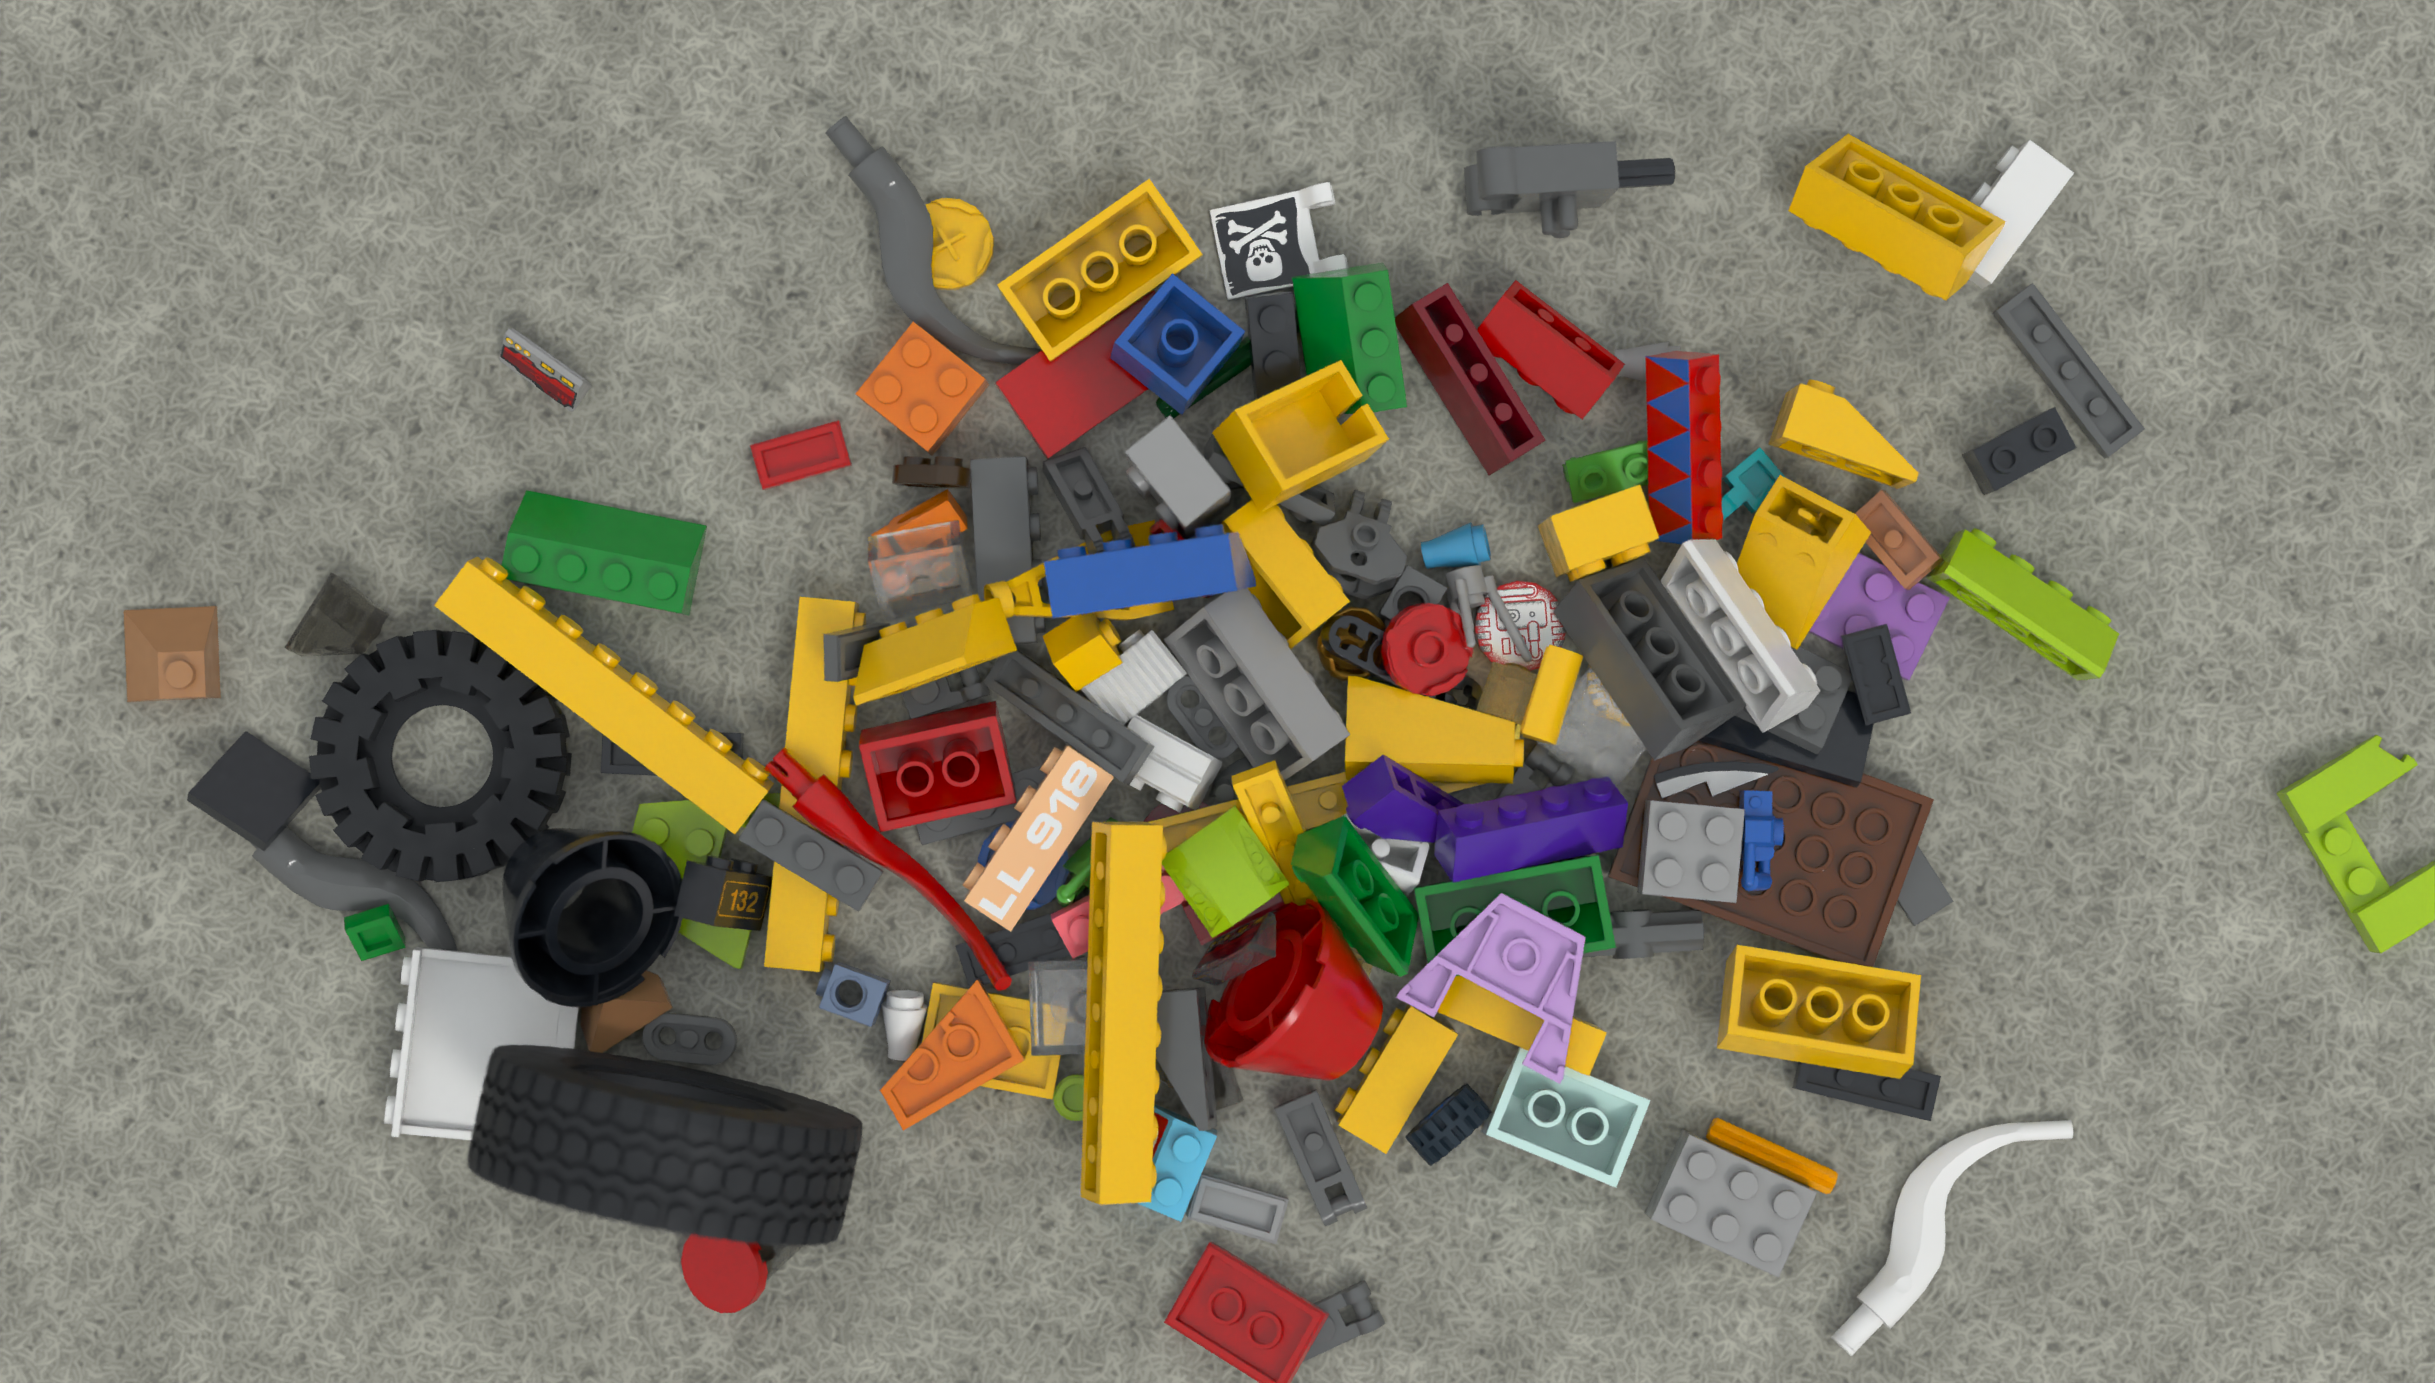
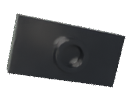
M1882 624L1841 635L1864 725L1911 714L1888 625Z

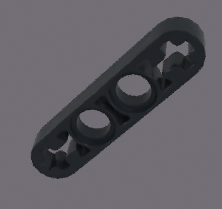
M1336 615L1327 620L1322 628L1321 640L1329 653L1393 687L1405 690L1394 683L1385 669L1380 670L1373 662L1374 650L1382 644L1384 631L1357 617L1349 615ZM1350 626L1348 634L1366 642L1362 648L1344 643L1339 647L1341 639L1336 635L1338 628L1346 629ZM1467 675L1453 688L1459 690L1464 688L1463 694L1468 697L1466 705L1457 704V700L1447 693L1435 695L1437 700L1454 705L1457 704V706L1479 711L1482 707L1484 698L1483 690L1479 683ZM1423 695L1435 699V696Z

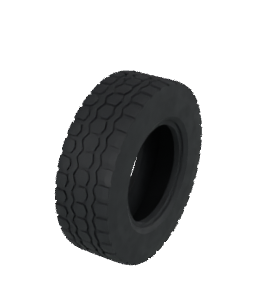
M503 1045L494 1048L488 1060L486 1076H484L482 1093L480 1094L475 1117L476 1122L473 1127L468 1151V1167L475 1175L503 1189L512 1190L514 1193L535 1198L538 1201L555 1206H562L569 1210L619 1222H627L633 1225L657 1228L686 1235L691 1234L699 1237L726 1239L736 1242H753L766 1245L781 1244L784 1246L823 1245L837 1240L843 1227L859 1154L858 1151L862 1140V1121L854 1115L844 1112L842 1109L809 1099L808 1097L687 1067L572 1048Z

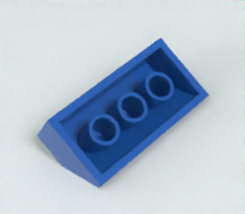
M1223 524L1196 528V538L1178 541L1177 532L1148 536L1150 545L1132 548L1131 539L1103 543V553L1087 555L1085 546L1057 550V560L1044 562L1052 618L1238 591L1255 587L1256 579L1239 532L1224 534Z

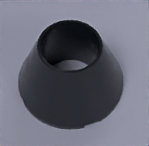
M552 828L541 831L524 841L509 859L502 880L510 952L514 966L522 980L545 1000L569 1007H587L606 1003L628 993L645 980L642 974L654 963L660 954L665 958L670 951L683 919L674 916L682 878L672 858L652 840L625 831ZM585 887L581 894L578 896V898L572 904H570L568 907L564 909L568 901L580 889Z

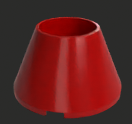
M1306 899V904L1298 906L1294 902H1290L1277 909L1264 920L1252 941L1248 942L1243 949L1237 951L1222 976L1229 979V982L1219 1002L1211 999L1207 1012L1204 1041L1208 1055L1219 1064L1237 1069L1320 1080H1334L1355 1066L1371 1045L1382 1019V998L1331 915L1318 902Z

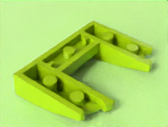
M2374 735L2276 794L2370 952L2381 954L2435 920V860L2389 887L2346 814V811L2418 765L2415 759L2408 754H2404L2402 759L2399 760L2380 748L2379 745L2382 738Z

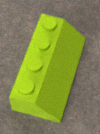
M1973 528L1971 532L1966 529L1956 532L1940 555L1944 560L1929 572L1926 578L2076 680L2099 679L2106 670L2119 636L2118 632L2109 627L2111 619L2091 606L2084 610L2072 602L2070 599L2073 597V594L2061 584L2049 580L2046 584L2032 575L2035 568L2019 556L2011 554L2009 558L1994 549L1997 543L1986 533L1976 528Z

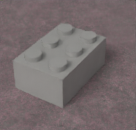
M1682 1129L1645 1214L1657 1223L1779 1278L1817 1192L1807 1185Z

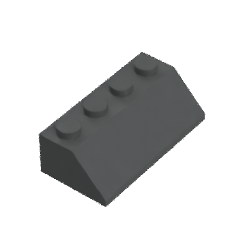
M1645 558L1578 580L1553 611L1654 760L1688 748L1747 706Z

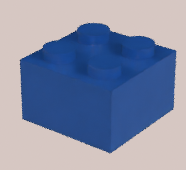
M1172 273L1114 342L1110 358L1183 415L1238 349L1245 330Z

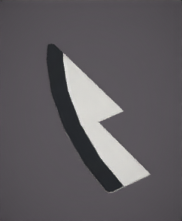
M1737 761L1708 762L1667 770L1655 774L1654 779L1662 798L1705 781L1712 796L1776 772L1779 768L1761 763Z

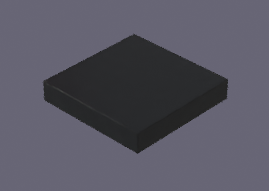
M245 731L188 792L187 801L265 851L321 789L319 779H311L310 772Z

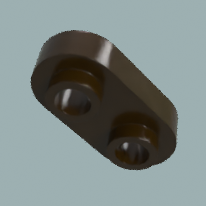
M905 456L903 457V465H893L892 484L921 488H970L971 469L962 467L963 459L936 456L934 465H931V459Z

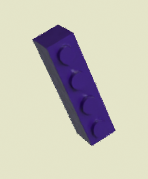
M1608 776L1438 810L1434 855L1452 883L1622 848L1628 802Z

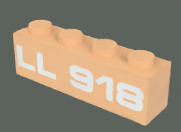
M1066 744L1062 751L1057 747L1052 749L1040 768L1046 776L1037 789L1030 785L1026 788L1014 807L1015 810L1020 812V815L1011 828L1005 824L1000 827L988 846L995 851L985 867L977 862L962 885L969 890L964 902L1010 932L1114 778V776L1069 744Z

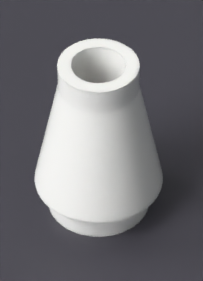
M892 990L887 992L886 1001L881 1005L888 1043V1058L906 1061L916 1050L928 1007L923 1003V993L913 990Z

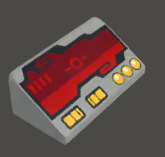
M512 328L506 331L499 355L500 361L569 411H574L592 387L591 383L517 330Z

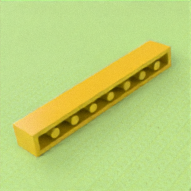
M478 556L467 561L434 606L733 834H736L775 784L767 778L770 773L764 770L765 767L750 757L743 760L730 749L733 744L718 731L710 729L707 732L693 721L696 716L686 706L675 700L670 704L656 693L658 686L648 677L639 672H635L634 675L629 673L619 665L621 658L613 650L601 643H598L595 647L581 636L584 631L575 621L565 615H560L557 618L543 607L546 601L537 592L527 586H523L520 589L506 579L509 573L499 563L488 557L482 560Z
M799 597L785 748L817 780L825 774L842 790L843 778H850L852 773L853 751L845 749L847 732H855L857 706L850 704L851 686L856 685L857 677L840 682L824 681L823 634L866 625V613L859 612V603ZM781 784L779 808L822 833L792 807L797 799ZM775 861L764 967L820 972L824 970L825 962H833L835 935L828 934L829 916H837L839 900Z
M1092 822L1080 1197L1099 1205L1151 1202L1152 1188L1155 1186L1157 1179L1156 1167L1153 1162V1142L1158 1135V1122L1154 1115V1098L1159 1090L1160 1083L1159 1074L1155 1066L1156 1048L1161 1041V1029L1157 1022V1001L1162 996V980L1158 974L1159 954H1161L1164 946V936L1160 928V908L1165 901V887L1161 881L1162 860H1164L1167 852V842L1163 834V825L1148 822Z

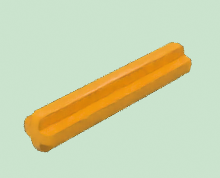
M1714 1118L1709 1125L1706 1138L1720 1147L1824 1194H1830L1835 1187L1838 1174L1824 1165L1720 1118Z

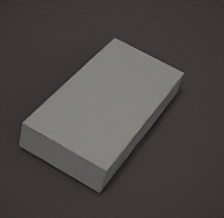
M1202 1173L1196 1185L1187 1219L1276 1244L1289 1198Z

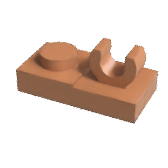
M1880 490L1854 513L1871 532L1866 540V544L1904 589L1910 590L1944 560L1886 491Z

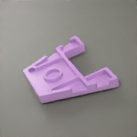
M1501 893L1399 991L1396 998L1434 1017L1457 974L1544 1019L1522 1064L1560 1084L1564 1077L1585 936Z

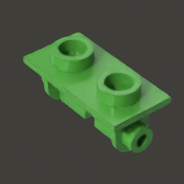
M1640 440L1634 444L1565 460L1562 468L1565 480L1569 482L1572 502L1576 503L1620 492L1637 485H1648L1647 440Z

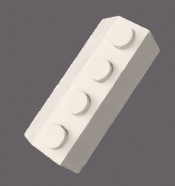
M1688 540L1682 543L1662 577L1661 583L1747 705L1745 708L1762 733L1807 709L1820 692L1816 677L1806 664L1801 663L1791 649L1790 640L1781 627L1775 626L1766 613L1760 595L1754 589H1750L1743 580L1732 555L1723 551L1716 540Z

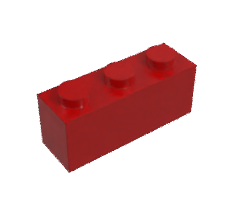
M1517 280L1507 289L1477 329L1494 357L1503 358L1517 369V373L1525 382L1533 386H1539L1553 397L1554 402L1560 409L1569 414H1575L1582 420L1625 365Z

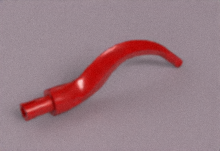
M785 747L773 758V761H770L765 766L764 770L769 772L797 799L792 807L806 821L828 837L884 867L907 882L928 900L957 930L973 951L996 990L1002 991L1011 985L1012 979L994 950L954 898L915 859L869 825L844 793L825 774L817 780Z

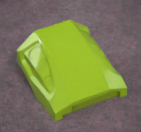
M1236 806L1227 810L1216 820L1168 852L1164 860H1162V866L1212 938L1239 922L1290 884Z

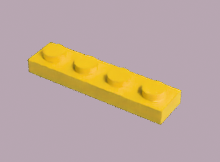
M1274 760L1231 776L1232 786L1253 832L1290 883L1280 891L1284 903L1294 902L1301 906L1306 904V899L1318 902L1305 882L1303 883L1297 879L1292 869L1291 860L1297 836L1306 832L1276 761Z

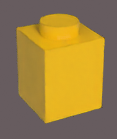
M1094 612L1071 617L1042 636L1053 665L1076 692L1123 663L1116 644L1121 642L1118 632L1108 618L1100 621Z

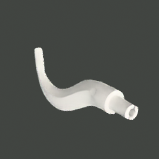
M2072 1121L2018 1122L1993 1125L1964 1134L1944 1144L1926 1157L1909 1175L1901 1190L1895 1208L1890 1251L1885 1265L1856 1297L1862 1305L1831 1338L1852 1356L1882 1324L1891 1329L1923 1294L1939 1269L1945 1251V1209L1947 1196L1955 1180L1969 1166L1989 1152L2013 1142L2072 1139Z

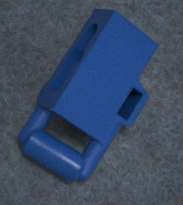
M1740 791L1739 809H1745L1740 860L1743 861L1741 885L1747 891L1767 890L1772 885L1770 860L1774 856V847L1782 846L1783 818H1775L1772 814V791ZM1755 861H1759L1758 872H1755Z

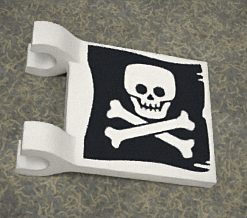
M1330 182L1316 184L1290 193L1210 210L1228 300L1293 287L1292 277L1349 268L1344 254L1322 260L1319 259L1310 209L1336 204Z

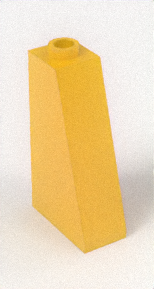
M1348 676L1346 729L1351 735L1346 737L1345 742L1346 780H1351L1382 755L1387 756L1428 782L1513 784L1514 767H1523L1524 739H1515V722L1420 694H1414L1358 676Z
M1455 976L1437 1011L1528 1051L1544 1022V1019L1462 976ZM1573 1016L1565 1066L1590 1076L1607 1032L1596 1025Z

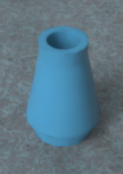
M1472 522L1432 540L1421 542L1426 569L1434 567L1481 566V562L1491 560L1484 524L1473 526Z

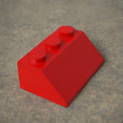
M996 701L861 730L859 748L880 832L1016 803L1008 750Z

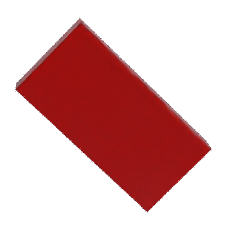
M839 420L750 445L763 490L852 466Z

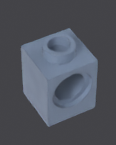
M838 962L834 965L832 971L825 968L820 978L816 995L823 998L819 1008L872 1027L877 1021L882 1007L881 1004L885 999L891 980ZM853 980L860 984L863 990V997L859 1004L849 1005L841 999L839 988L843 981Z

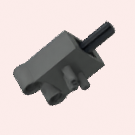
M1616 141L1484 148L1476 151L1477 164L1464 167L1467 215L1481 216L1482 211L1491 210V215L1541 211L1542 233L1544 235H1552L1554 238H1566L1570 235V230L1578 228L1577 209L1600 208L1619 188L1670 186L1675 181V166L1671 158L1617 161Z

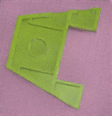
M781 793L766 794L763 799L779 808ZM690 800L639 804L632 833L644 836L659 845L672 858L683 879L687 861L705 863L707 855L721 857L728 829ZM758 806L754 809V811L751 813V815L747 818V820L741 827L746 828L747 824L749 823ZM683 918L678 933L733 968L742 969L752 930L710 926Z

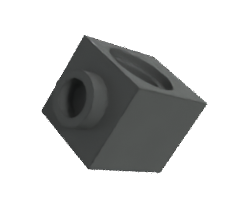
M1407 565L1404 567L1402 575L1396 581L1394 588L1378 613V616L1385 619L1384 629H1387L1392 618L1399 613L1397 602L1402 594L1413 593L1421 599L1422 603L1439 604L1447 587Z

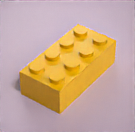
M1736 945L1726 960L1717 1049L1900 1079L1914 1063L1921 975Z

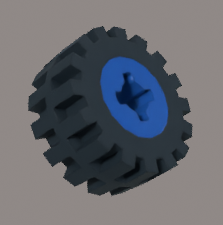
M1466 1083L1419 1121L1405 1138L1429 1166H1432L1460 1145L1464 1139L1469 1137L1490 1116L1492 1111L1469 1084Z

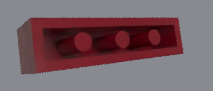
M1448 283L1414 302L1395 317L1398 331L1489 476L1546 441Z

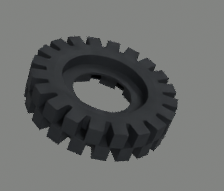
M441 630L415 631L410 636H395L376 645L377 650L373 653L358 656L345 668L348 675L342 682H333L322 700L328 706L323 717H315L310 740L318 741L317 755L309 756L311 779H319L322 792L315 795L323 815L332 816L338 826L333 831L348 848L356 847L363 853L361 859L379 870L389 869L394 871L397 877L415 881H456L488 874L491 870L506 866L512 854L524 841L549 828L547 822L553 813H558L567 792L562 790L565 776H570L572 753H567L566 738L570 737L566 717L564 714H559L555 704L557 701L555 697L475 636L468 633ZM440 705L457 707L473 715L487 731L493 750L491 771L482 788L470 799L448 807L428 805L412 797L398 781L392 760L394 742L403 724L417 712Z

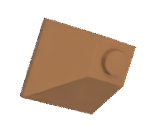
M217 606L124 610L127 702L221 698Z

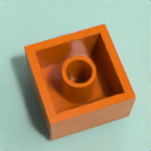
M912 322L856 392V395L933 456L989 386V383L983 376L919 325Z

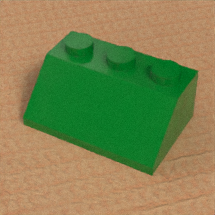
M1384 263L1292 277L1306 376L1342 360L1363 395L1344 414H1354L1361 406L1366 404L1370 406L1373 412L1407 407L1389 274Z
M1345 815L1299 834L1291 860L1292 869L1297 879L1306 883L1316 896L1318 903L1327 909L1332 919L1342 930V934L1349 946L1355 948L1366 963L1398 977L1407 975L1419 913Z

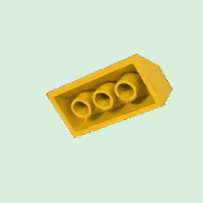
M1850 134L1844 136L1805 166L1788 210L1801 218L1809 227L1826 232L1840 240L1846 248L1863 253L1880 263L1886 271L1905 277L1919 285L1925 293L1940 297L1945 301L1967 283L2006 222Z
M1148 179L997 284V287L1028 333L1051 362L1159 287L1172 273L1176 275L1202 257L1203 254L1152 181Z

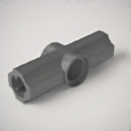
M1650 909L1633 910V912H1625L1624 910L1611 911L1610 918L1616 948L1584 953L1582 958L1613 955L1614 959L1653 957L1654 953L1703 950L1704 925L1701 911L1692 909L1652 913Z

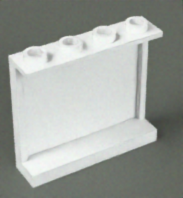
M416 947L413 950L412 957H404L401 985H409L407 1004L399 1003L397 1009L395 1031L403 1032L402 1049H393L390 1077L398 1078L396 1096L387 1097L384 1123L393 1124L391 1137L409 1134L471 1140L484 1076H486L488 1060L493 1049L503 1045H537L575 1049L579 1007L562 1006L545 1000L522 980L511 956Z

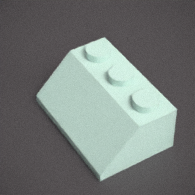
M1519 1047L1497 1089L1490 1107L1492 1113L1485 1120L1481 1132L1616 1188L1651 1100L1566 1066L1564 1077L1559 1084L1523 1065L1522 1062L1528 1050Z

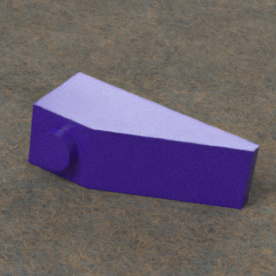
M1385 755L1380 756L1342 786L1348 804L1346 813L1352 823L1358 828H1366L1384 839L1435 843L1438 810L1458 807L1464 804Z

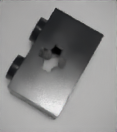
M2053 407L1962 454L1982 494L1986 495L2077 447L2056 408Z

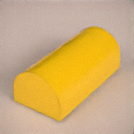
M1549 644V647L1546 646L1520 729L1523 737L1550 745L1557 744L1583 660L1582 655Z

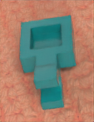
M1760 447L1722 478L1731 489L1722 496L1723 520L1742 504L1745 505L1751 514L1754 513L1762 504L1779 475L1785 477Z

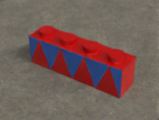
M1672 351L1645 356L1649 511L1659 539L1655 541L1682 544L1688 540L1722 539V424L1720 420L1721 376L1719 373V354Z

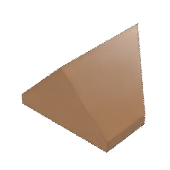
M646 970L642 974L645 980L628 993L606 1003L581 1007L580 1025L589 1051L605 1052L673 1008L665 985L657 974Z

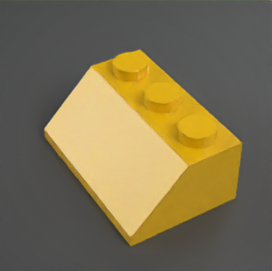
M974 594L952 602L954 611L945 615L942 608H937L915 616L916 626L907 628L904 621L880 629L881 639L868 643L863 648L853 694L856 706L911 690L1017 651L999 597L980 601L979 595Z

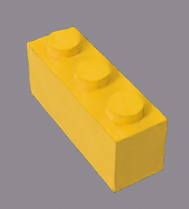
M1407 1004L1404 1011L1397 1007L1394 1009L1382 1030L1389 1036L1380 1050L1374 1047L1370 1049L1358 1070L1365 1075L1357 1089L1354 1090L1348 1087L1335 1107V1111L1341 1114L1337 1120L1340 1127L1385 1154L1389 1151L1458 1036L1456 1031Z

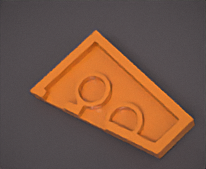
M979 978L880 1090L903 1131L1025 1060L1023 1053Z

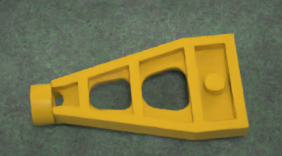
M1155 520L1127 526L1133 537L1135 547L1150 545L1148 536L1151 535L1149 528L1155 524ZM1111 530L1100 534L1104 543L1114 541ZM1085 542L1075 546H1085L1086 554L1089 555ZM1058 555L1055 556V557H1053V558H1051V559H1049V560H1047V561L1057 560V559H1058ZM1044 562L1007 581L986 584L984 586V601L999 597L1006 618L1013 616L1052 618L1051 605L1041 601L1038 587L1039 580L1046 577ZM1173 601L1098 611L1094 612L1099 620L1108 618L1109 620L1127 621L1174 610ZM1076 615L1064 616V617H1058V618H1071V617H1076Z

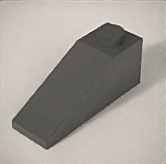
M1205 987L1162 990V996L1157 1001V1022L1161 1029V1041L1156 1048V1059L1198 1130L1208 1131L1217 1126L1212 1058L1208 1055L1204 1044L1208 1015Z

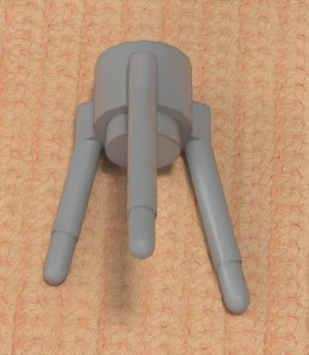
M1480 565L1448 572L1446 574L1448 583L1446 594L1449 608L1458 614L1461 612L1467 646L1472 648L1476 643L1470 608L1485 604L1484 595L1488 594L1523 660L1530 662L1532 655L1497 591L1494 576L1484 577Z

